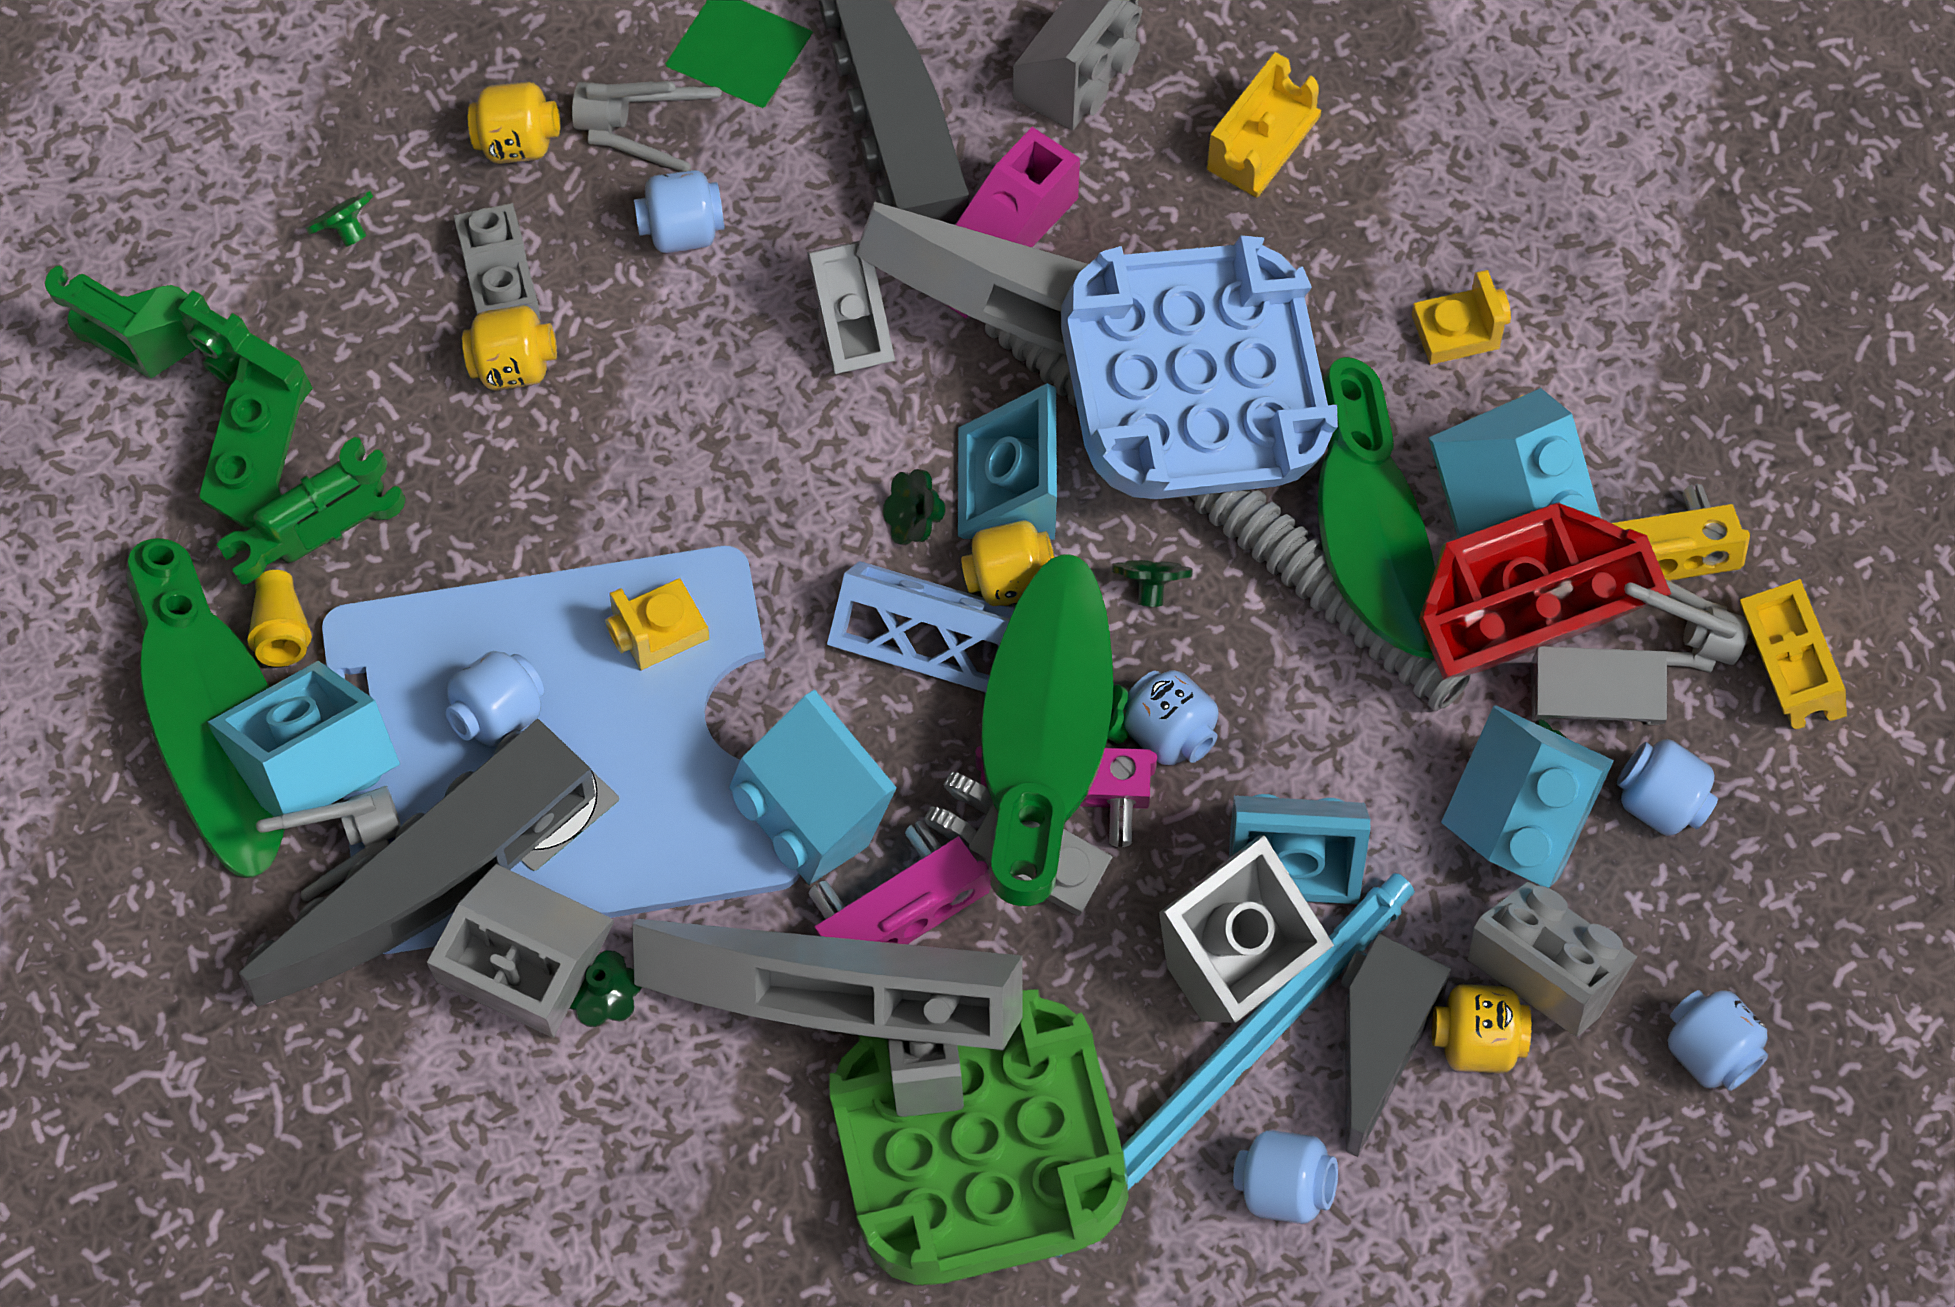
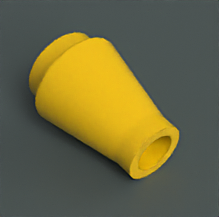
M283 570L265 571L255 579L256 593L248 634V645L255 652L257 659L261 663L273 667L289 666L299 662L306 655L307 647L312 640V633L294 590L292 576Z

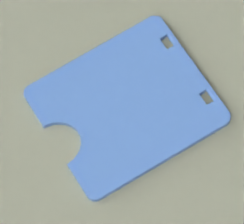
M717 546L350 603L335 607L324 618L322 632L327 667L344 679L345 674L367 673L369 696L377 703L400 762L399 766L381 775L380 780L376 784L362 791L351 792L343 797L344 800L387 786L401 826L417 813L426 814L445 797L448 787L457 777L467 771L475 772L493 757L496 749L493 746L483 745L474 738L464 740L451 727L445 712L446 708L450 706L447 696L448 682L457 673L490 651L505 652L509 656L519 654L533 666L544 687V695L540 697L541 712L538 719L619 796V801L538 870H531L521 860L511 871L610 918L780 891L789 888L799 879L800 874L797 870L787 868L778 858L773 847V841L756 821L747 819L736 806L729 786L740 759L724 751L715 742L705 721L707 702L717 684L739 666L765 658L749 562L745 554L739 549L731 546ZM681 578L708 626L710 639L644 670H640L630 650L621 654L610 637L605 623V619L612 616L609 593L622 588L630 601ZM395 837L388 839L389 844L395 840ZM349 842L351 857L365 848L363 842L351 845ZM453 913L383 954L435 947Z

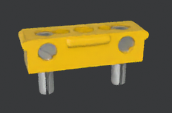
M1700 484L1695 485V490L1693 485H1689L1683 491L1688 511L1612 523L1624 530L1632 529L1647 535L1663 575L1669 581L1739 570L1745 564L1750 532L1742 529L1733 504L1710 507L1705 490Z

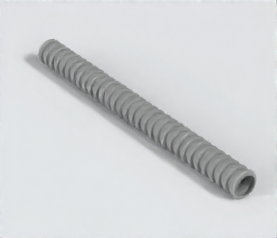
M985 324V333L994 339L998 338L999 345L1004 349H1012L1013 357L1021 362L1026 360V367L1031 372H1040V379L1044 383H1054L1056 393L1061 396L1068 395V403L1077 408L1067 355L1028 342L989 324ZM1252 489L1181 497L1189 503L1195 501V510L1200 514L1210 513L1209 522L1217 527L1224 525L1223 533L1231 539L1238 537V546L1246 551L1252 549V558L1257 562L1267 561V570L1274 575L1281 573V582L1285 586L1292 587L1295 585L1297 596L1301 599L1310 597V607L1318 612L1325 610V619L1332 624L1339 622V631L1346 636L1354 634V644L1362 649L1369 647V656L1376 661L1383 659L1386 671L1389 673L1398 671L1399 681L1405 686L1413 684V693L1417 697L1424 698L1427 696L1430 708L1438 711L1448 707L1466 688L1471 674L1443 680L1436 660L1406 653L1372 632L1348 606L1339 592L1328 568L1322 542L1316 538L1309 540V531L1302 526L1295 528V519L1290 515L1280 516V507L1273 502L1266 504V495L1259 490L1251 492ZM1450 694L1452 697L1447 702H1444L1446 696Z

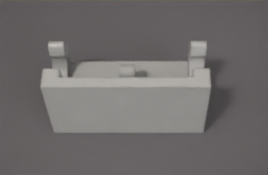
M1539 646L1530 662L1531 720L1542 719L1545 721V719L1548 720L1549 718L1644 721L1647 725L1665 724L1667 720V651Z

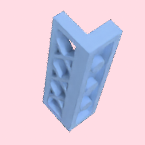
M859 561L844 573L827 645L986 692L990 675L976 671L965 649L981 640L992 642L999 646L1015 607L991 606L987 604L983 597ZM857 602L876 608L889 631L873 640L846 633L853 603ZM894 614L911 619L899 624ZM920 622L937 626L949 649L933 658L917 654L904 631ZM954 631L971 637L960 642ZM894 638L899 648L883 643ZM954 656L960 666L943 661Z

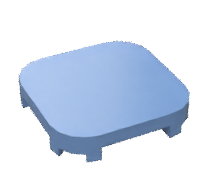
M1240 235L1234 245L1126 255L1123 254L1122 246L1100 252L1096 259L1078 273L1061 305V330L1084 445L1093 468L1111 487L1131 497L1148 499L1277 487L1296 481L1315 465L1324 454L1333 432L1337 429V405L1327 404L1305 296L1312 287L1303 266L1296 270L1281 254L1263 246V237Z

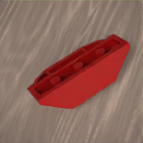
M1555 503L1445 543L1441 548L1419 621L1443 680L1478 673L1535 652L1539 646L1548 647L1649 605L1642 600L1627 595L1624 591L1627 583H1635L1665 596L1671 595V591L1647 535L1632 529L1624 530L1602 518L1561 503Z

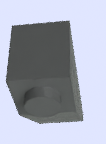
M1378 934L1368 954L1360 950L1356 951L1341 982V986L1349 989L1345 1008L1346 1151L1357 1157L1361 1153L1433 1016L1434 1007L1439 1005L1445 993L1451 968L1381 934Z

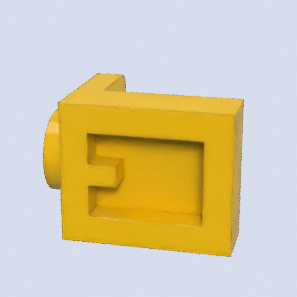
M1488 270L1475 272L1471 290L1413 303L1411 313L1430 365L1500 349L1504 327L1511 322V310L1507 295L1502 288L1495 289Z
M681 578L630 601L622 588L609 593L612 616L606 618L605 623L610 637L621 654L630 650L640 670H644L710 639L708 626Z

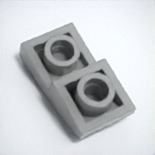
M513 203L454 215L476 313L524 305L533 309L538 318L541 319Z

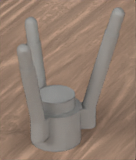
M672 81L623 84L579 82L573 97V125L577 130L589 131V144L610 146L679 172L690 171L691 166L688 162L612 132L615 127H625L628 118L629 102L717 99L721 96L722 92L718 87H675Z
M1667 579L1666 582L1671 591L1669 596L1646 589L1635 583H1627L1625 585L1624 591L1627 595L1688 620L1683 641L1685 645L1693 647L1692 653L1667 651V666L1692 667L1711 673L1716 661L1728 665H1734L1744 649L1749 625L1744 616L1728 612L1726 606L1707 601Z
M387 786L351 797L347 800L336 801L330 805L282 814L276 817L261 819L257 822L256 829L259 832H269L341 818L350 844L364 843V849L303 889L301 898L304 901L314 899L344 880L358 861L368 855L376 856L389 845L388 839L396 837L401 823Z

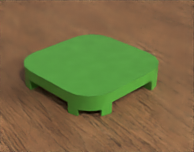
M1038 989L1022 990V1019L1003 1050L957 1045L962 1077L963 1109L906 1117L898 1116L888 1038L859 1035L860 1041L842 1057L836 1072L830 1073V1099L861 1234L873 1261L891 1277L915 1285L944 1284L1081 1250L1101 1241L1119 1223L1128 1201L1127 1169L1124 1151L1121 1148L1094 1046L1093 1033L1082 1012L1076 1015L1064 1004L1039 997Z

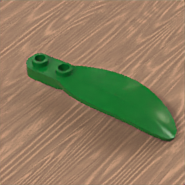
M1350 357L1339 358L1322 375L1327 404L1337 405V429L1333 432L1328 443V451L1322 464L1318 487L1319 527L1326 562L1342 597L1358 618L1372 632L1406 653L1435 660L1419 621L1435 570V564L1415 497L1402 471L1391 457L1394 440L1383 386L1375 371L1364 362Z
M163 538L148 539L140 542L131 550L126 572L127 585L145 633L140 659V677L148 721L169 776L200 836L217 859L234 875L243 878H253L262 874L272 865L279 851L285 829L269 832H259L256 829V824L259 820L274 816L261 807L213 735L208 721L268 689L269 686L244 644L225 623L211 612L187 550L172 540ZM180 610L185 612L186 614L177 615L170 611Z
M1071 554L1059 555L1044 564L1019 598L997 650L985 695L981 731L982 764L988 791L998 812L989 879L995 894L1003 901L1015 906H1033L1043 902L1052 894L1056 884L1065 822L1081 805L1096 778L1103 759L1111 720L1113 662L1107 611L1094 573L1086 562ZM1034 821L1040 826L1030 828L1024 826L1022 822ZM1026 875L1032 880H1018L1014 876Z

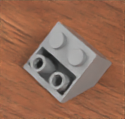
M1064 0L1014 64L1013 99L1072 131L1086 113L1091 116L1095 115L1106 99L1109 82L1117 72L1121 74L1127 73L1139 53L1140 43L1136 41V28L1142 16V7L1138 6V0Z
M495 864L457 905L427 964L437 983L554 1038L586 977L587 969L593 964L610 932L614 920Z
M1528 881L1479 918L1473 929L1468 961L1503 986L1511 988L1517 996L1572 1035L1578 1037L1602 1015L1637 956L1623 947L1622 940L1613 931L1599 924H1590L1570 910L1566 900L1560 894L1550 888L1536 886Z

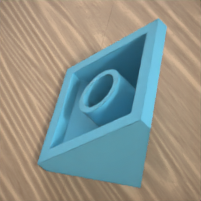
M1047 383L958 428V536L963 539H973L974 535L982 529L1027 520L1035 526L1038 533L1047 531L1050 540H1055L1057 505L1056 387Z

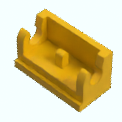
M1274 52L1210 134L1207 170L1256 198L1259 197L1317 122L1322 110L1317 108L1319 86L1316 79L1310 75L1302 87L1295 85L1289 78V73L1291 72L1289 59L1277 52Z
M1801 579L1740 599V606L1784 715L1787 714L1791 726L1794 729L1804 728L1806 725L1805 717L1821 710L1824 711L1829 721L1846 717V689Z

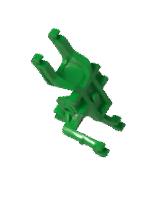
M55 266L47 274L45 279L46 290L56 304L71 309L68 313L67 321L77 339L91 343L150 379L191 352L199 349L206 358L203 366L217 379L231 385L227 392L199 497L203 504L247 529L246 531H234L220 539L216 544L226 560L232 558L240 551L246 550L251 552L245 562L232 568L241 585L248 584L257 579L264 572L267 565L279 558L285 562L293 563L333 539L336 542L341 540L344 532L369 517L377 520H388L397 516L404 508L406 498L399 486H393L384 496L380 497L384 490V485L380 478L385 473L388 462L379 449L374 450L363 460L366 451L361 439L358 437H353L344 444L340 450L339 461L311 478H308L306 475L300 479L301 484L284 494L281 493L279 482L299 407L313 387L298 360L250 333L243 319L232 313L226 319L209 308L203 295L194 290L188 295L181 288L173 285L156 287L130 296H120L85 274L77 275L66 285L69 278L62 266ZM360 485V487L357 490L353 491L352 493L348 494L347 496L343 497L342 499L338 500L332 505L326 507V504L330 503L331 501L335 500L336 498L340 497L341 495ZM315 511H318V513H316L315 515L298 524L300 520L304 519L305 517L309 516Z

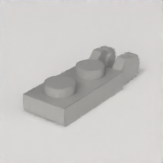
M950 772L943 784L944 788L947 789L946 791L950 792L956 799L985 813V818L976 831L966 821L958 818L950 811L932 806L926 814L924 822L950 840L959 836L976 860L984 861L988 867H991L998 812L993 804L988 788L965 777L963 774ZM1034 821L1022 822L1024 826L1030 828L1040 826ZM1063 829L1056 884L1047 900L1080 916L1113 856ZM1026 875L1014 876L1018 880H1032Z

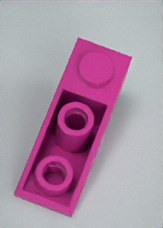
M1031 127L993 167L956 225L1033 247L1078 199L1080 158L1034 127ZM948 306L964 318L968 317V315Z

